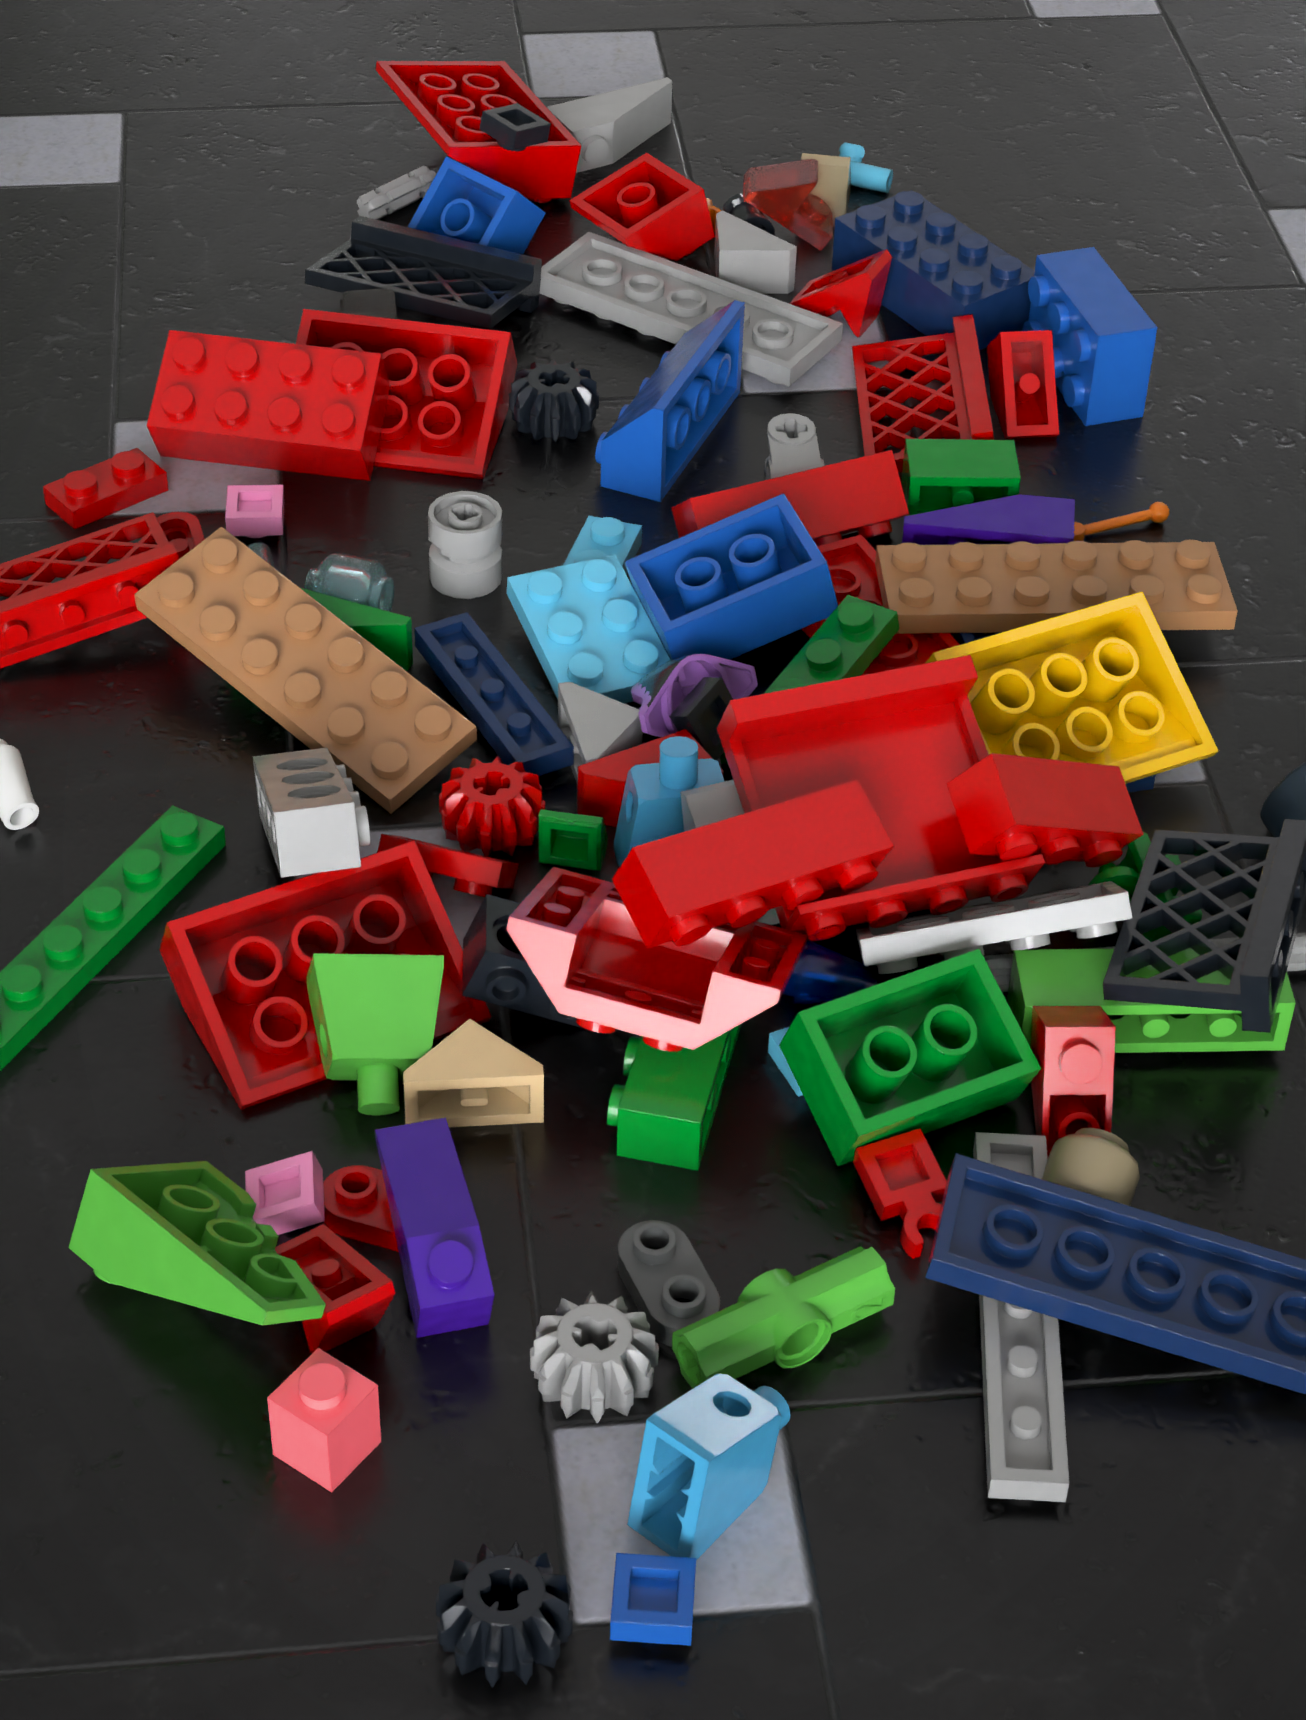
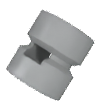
M472 491L452 492L436 498L429 506L428 540L432 542L429 549V580L433 588L441 594L461 599L482 597L493 592L500 585L502 579V548L500 547L502 540V509L499 503L488 495Z

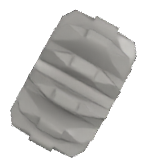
M591 1291L583 1305L578 1306L562 1298L559 1307L556 1309V1315L540 1317V1323L536 1328L534 1347L530 1349V1369L534 1371V1378L538 1379V1390L542 1394L543 1402L561 1401L560 1406L564 1411L566 1419L580 1409L590 1410L592 1417L598 1424L605 1409L612 1408L628 1416L630 1408L634 1404V1398H648L649 1390L653 1386L654 1368L658 1365L659 1346L655 1342V1335L650 1333V1324L647 1322L645 1312L627 1313V1306L622 1296L608 1305L600 1304Z

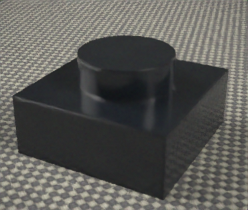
M516 103L483 111L479 129L498 140L497 143L502 148L511 151H522L527 146L548 142L551 123Z
M704 677L669 717L678 731L687 729L712 759L717 760L724 752L717 727L729 701L733 700L721 677Z

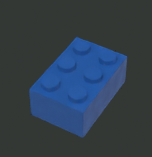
M1094 247L1037 255L1034 276L1029 279L1028 294L1031 302L1029 319L1024 323L1022 331L1052 330L1056 386L1062 393L1065 403L1068 407L1073 408L1085 426L1143 417L1157 326Z
M784 493L624 561L633 589L670 660L689 654H708L730 660L828 618L838 607L828 563Z

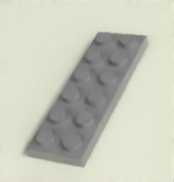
M587 232L541 268L539 294L553 298L558 303L569 304L593 313L600 319L612 320L636 329L643 335L655 336L673 344H677L684 333L734 300L745 302L741 369L762 376L775 384H783L790 387L842 341L843 323L645 251L626 246L623 243L592 232Z

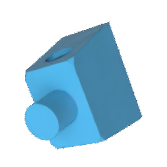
M682 736L667 738L660 744L659 763L635 765L628 770L614 838V853L618 868L633 847L684 832L681 791L725 782L718 761L711 758L698 759V744L694 740Z
M717 1373L651 1415L646 1420L627 1525L670 1556L696 1558L697 1560L757 1499L766 1487L779 1430L788 1424L790 1420V1409L784 1397L778 1391L768 1386H760L752 1391L728 1374Z

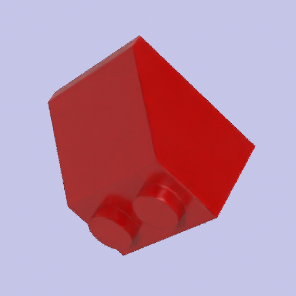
M647 152L569 200L573 210L626 246L678 261L715 237L704 189Z

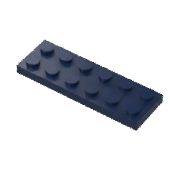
M957 1153L955 1154L948 1173L925 1278L1306 1394V1259Z

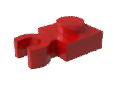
M921 1128L858 1147L855 1150L853 1164L880 1220H886L898 1215L901 1216L903 1221L900 1235L901 1244L904 1251L912 1259L921 1256L924 1245L922 1235L918 1230L922 1228L936 1230L941 1209L939 1202L943 1200L947 1182Z

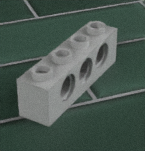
M327 747L253 756L260 819L281 878L361 867L359 847L370 845L369 821L366 807L361 806L358 791L354 792L351 777L347 778L345 765H336Z

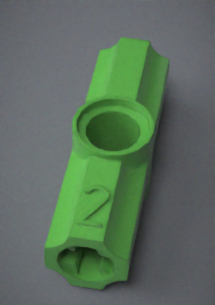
M861 1246L797 1276H793L786 1269L776 1268L761 1274L751 1281L740 1294L736 1304L673 1332L672 1350L677 1357L681 1374L692 1389L717 1373L728 1374L736 1379L772 1361H775L782 1368L792 1369L807 1363L818 1355L830 1340L832 1333L893 1305L895 1287L890 1280L885 1261L873 1247L864 1249Z

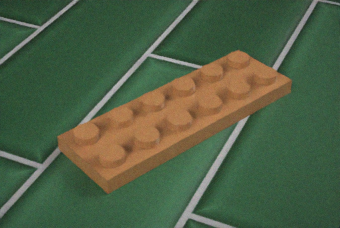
M223 527L217 529L134 594L136 608L307 747L310 749L327 747L335 764L345 765L347 778L351 777L354 785L390 814L477 740L476 725Z
M1130 540L1124 543L1072 541L1069 543L1032 544L1024 541L1012 544L960 542L954 545L901 543L898 545H877L875 567L883 607L896 611L898 614L900 629L896 634L1006 632L1139 592H1143L1161 630H1230L1235 627L1238 612L1215 542L1184 540L1181 542L1146 543L1139 540Z

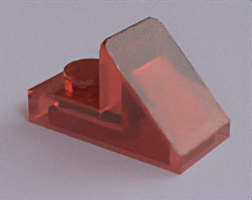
M807 159L752 167L746 171L743 180V200L820 251L833 237V220L830 208L821 198L809 194L818 182L817 160Z

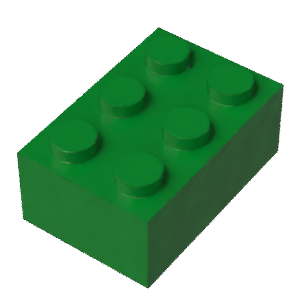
M980 949L800 1011L779 1044L837 1166L853 1161L855 1150L858 1147L921 1128L923 1134L1014 1101L1041 1070Z

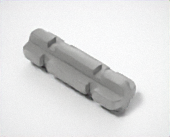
M421 166L409 172V174H404L376 188L375 191L372 190L359 196L357 200L359 216L379 220L387 214L389 215L418 201L420 198H424L437 173L434 170L430 171L427 166Z

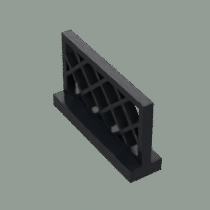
M360 216L352 221L350 240L305 269V284L491 329L515 309L531 313L539 306L542 259Z
M1284 819L1279 837L1155 829L1130 902L1132 919H1127L1123 922L1103 981L1104 1000L1241 1011L1243 1031L1270 1033L1306 900V820ZM1166 854L1194 855L1196 857L1175 865L1166 858ZM1240 859L1264 860L1243 870L1233 863ZM1212 871L1223 877L1205 886L1194 880ZM1174 887L1184 894L1166 903H1163L1156 897V895ZM1239 892H1242L1251 899L1232 908L1221 901ZM1200 909H1204L1211 915V917L1193 925H1190L1182 918ZM1162 925L1172 932V934L1150 942L1142 935ZM1229 930L1240 938L1221 947L1216 946L1209 940ZM1188 948L1193 949L1200 955L1180 965L1169 958V956ZM1148 965H1151L1159 972V974L1150 978L1126 977V975ZM1218 970L1230 980V984L1199 983L1197 979Z

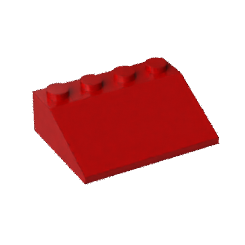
M505 61L376 62L375 70L449 157L516 190L531 201L547 203L553 198H571L581 144ZM518 103L551 123L548 142L527 146L522 151L504 149L498 145V140L479 129L482 112Z
M303 309L296 344L382 354L390 383V390L374 461L375 467L484 479L509 409V393L511 392V383L514 382L517 369V359L511 332Z
M415 840L360 858L361 867L315 873L167 922L159 949L185 1013L240 1110L328 1079L323 1070L307 990L306 977L314 953L444 955V969L433 1041L449 1036L469 1019L479 1025L490 1021L492 1016L486 1002L462 996L463 950Z

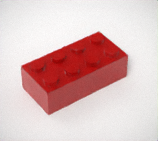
M169 330L147 421V428L161 457L370 481L390 383L382 354Z

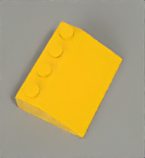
M1143 592L937 651L926 662L930 663L971 655L978 679L967 696L988 754L996 753L1119 766L1125 784L1212 757L1219 751Z

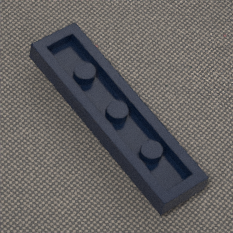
M468 612L414 628L415 647L505 765L522 762L526 773L530 772L538 776L574 765L573 744Z

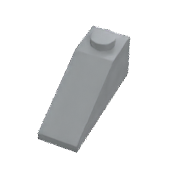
M666 77L548 106L547 108L581 144L576 173L615 163L671 123L672 80Z

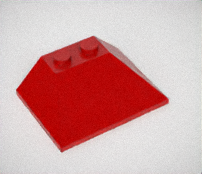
M553 867L509 916L506 928L558 1013L575 1017L576 1023L584 1029L598 1033H613L619 1029L643 1036L642 1040L645 1044L669 1052L681 1051L683 1047L695 1050L776 1005L803 953L808 937L803 933L789 931L788 929L758 921L741 928H732L729 922L711 928L704 937L686 946L676 947L673 941L647 949L613 882Z

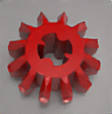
M499 756L492 763H482L472 758L469 769L462 767L452 768L450 779L442 784V792L439 794V812L442 815V827L445 830L446 839L458 841L462 851L469 852L476 848L481 849L484 856H489L492 851L498 850L512 856L516 845H533L534 835L539 831L540 809L545 810V801L542 800V787L539 784L538 775L530 772L526 773L522 762H514L509 765L502 764Z

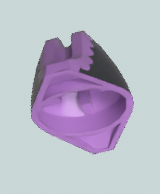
M689 654L666 662L644 676L631 689L633 701L641 705L638 709L642 732L656 737H664L678 732L669 715L704 677H721L733 700L749 697L758 685L755 667L708 654Z

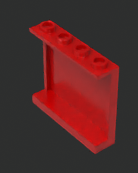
M971 655L729 701L717 731L744 813L858 779L894 845L892 850L876 868L878 876L866 886L848 893L843 892L841 887L824 892L814 902L797 905L794 910H788L786 904L776 907L775 910L781 928L806 934L810 941H820L842 933L846 926L869 922L872 928L886 927L907 917L908 913L930 909L931 914L942 915L962 908L969 900L990 896L993 902H1003L1016 898L1029 889V883L1045 864L1043 855L1039 854L1005 862L1001 861L999 856L970 854L946 784L989 755L967 696L978 679Z

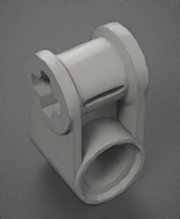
M787 413L773 417L768 422L767 440L770 455L765 461L764 472L766 480L824 466V461L820 458L816 427L813 421L800 414Z

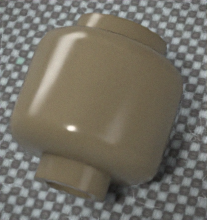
M1082 1128L1077 1130L1075 1134L1067 1135L1055 1142L1049 1153L1042 1180L1131 1206L1140 1178V1170L1136 1159L1129 1152L1128 1145L1120 1137L1102 1129Z

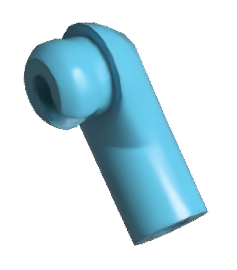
M844 142L840 146L839 156L850 157L851 185L888 193L893 180V170L861 163L865 154L863 146Z

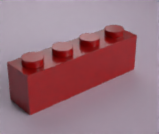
M892 450L690 498L671 508L680 538L784 493L817 546L842 540L841 535L856 531L865 539L893 532L891 522L909 515Z
M857 779L635 846L615 873L612 881L647 949L673 941L676 947H682L701 939L711 928L729 922L732 928H741L757 921L768 910L785 904L788 910H794L797 905L814 902L824 892L841 887L845 893L858 890L878 876L876 868L892 850L894 845Z

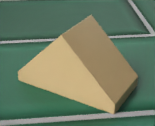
M471 1019L467 1020L403 1072L405 1124L445 1117L449 1127L544 1123L543 1065Z

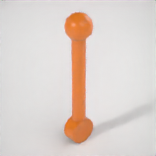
M1155 502L1150 505L1149 509L1085 525L1074 522V541H1084L1086 535L1148 520L1162 523L1169 516V508L1163 502Z

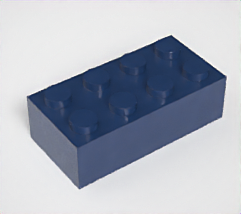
M912 190L902 191L894 197L872 205L861 206L853 212L835 218L832 270H837L888 249L892 256V261L881 305L925 336L953 333L952 317L971 314L974 317L979 350L987 348L989 343L1000 332L1023 330L1024 323L1029 319L1031 304L1028 294L1029 279L1034 276L1035 271L1023 264L1020 259L1011 256L991 243L985 236L976 233L956 220L953 215L944 212L926 200L921 194Z

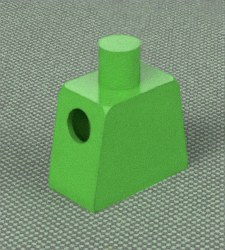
M313 954L306 977L307 990L324 1074L326 1078L331 1080H357L358 1111L360 1113L380 1116L393 1114L400 1110L399 1081H404L403 1072L429 1052L433 1046L444 969V955Z

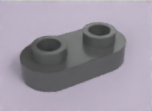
M649 1220L631 1226L622 1234L618 1243V1273L638 1311L645 1312L647 1322L650 1324V1333L655 1335V1339L672 1347L673 1332L720 1311L719 1293L688 1237L680 1228L668 1222ZM680 1299L691 1300V1302L681 1303L678 1301Z

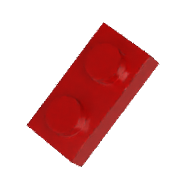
M138 448L117 453L108 460L83 470L73 471L64 478L43 486L45 504L74 530L169 490L167 472Z
M381 834L377 853L414 841L415 839ZM415 840L431 879L433 873L454 877L456 879L453 889L456 891L485 897L486 894L492 895L493 887L512 889L514 887L518 863Z

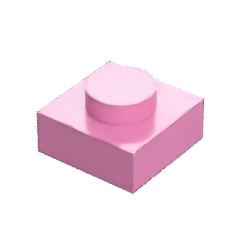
M228 485L225 514L226 530L233 536H246L249 538L283 535L285 503L283 485Z
M313 1151L245 1171L246 1192L249 1193L256 1203L253 1219L257 1224L271 1225L277 1235L325 1221L323 1169Z

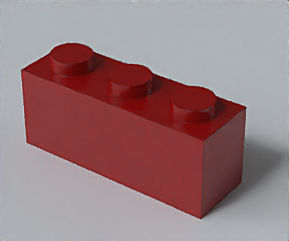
M991 753L946 783L970 854L999 856L1000 860L1005 862L1042 854L1045 864L1049 865L1065 861L1085 862L1087 867H1099L1120 858L1123 854L1121 848L1144 835L1119 766Z

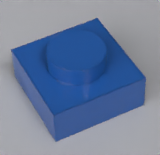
M616 1553L610 1640L691 1646L696 1558Z

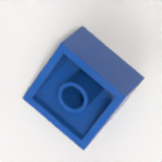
M446 156L408 227L523 254L546 213L516 190Z

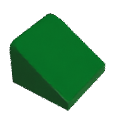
M540 809L539 863L601 871L608 845V835L603 817Z

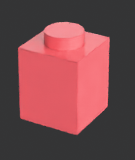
M317 1348L267 1397L273 1455L331 1493L381 1443L378 1384L320 1348Z

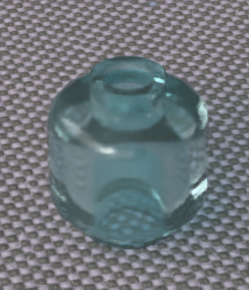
M341 552L329 554L320 563L318 569H310L304 585V589L390 612L394 601L393 578L387 576L382 563L372 558Z

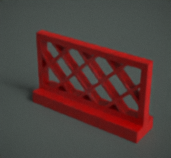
M973 314L952 317L953 333L852 346L864 456L880 453L889 445L899 448L901 451L893 455L898 473L902 472L905 439H916L905 433L914 426L926 431L917 439L994 440ZM943 353L933 362L921 358L924 355ZM877 361H889L881 369L867 364ZM906 368L917 372L910 379L898 376ZM934 379L945 383L937 391L926 387ZM882 386L894 390L886 397L874 394ZM910 397L922 401L913 409L902 405ZM938 408L950 413L942 420L929 416ZM886 415L897 419L889 427L877 423Z
M154 512L0 564V596L9 597L0 601V669L147 618L136 608L134 594L179 560L173 543H169ZM142 538L138 543H131V542H130V541H133V540ZM86 557L82 562L75 561L77 559ZM110 559H120L119 561L106 564ZM31 576L27 581L19 580ZM56 577L65 578L55 583H51Z

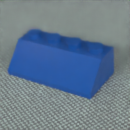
M734 300L684 333L674 348L663 354L657 370L650 378L646 377L643 380L637 396L630 405L625 404L622 407L616 423L609 432H603L598 440L595 460L601 464V487L657 502L662 501L740 393L745 302Z

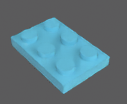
M616 554L507 578L506 594L557 699L558 683L572 682L622 703L633 702L631 695L632 687L644 676L670 661Z

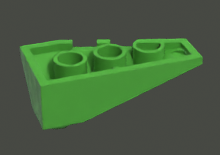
M195 1161L90 1169L68 1248L92 1267L94 1274L99 1279L110 1284L127 1287L262 1326L322 1318L326 1306L297 1262L277 1254L275 1247L279 1236L272 1226L255 1222L253 1215L256 1203L249 1193L209 1162Z

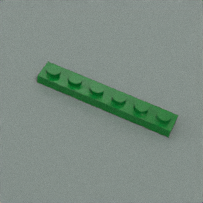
M172 805L0 972V1071L226 846L224 826Z

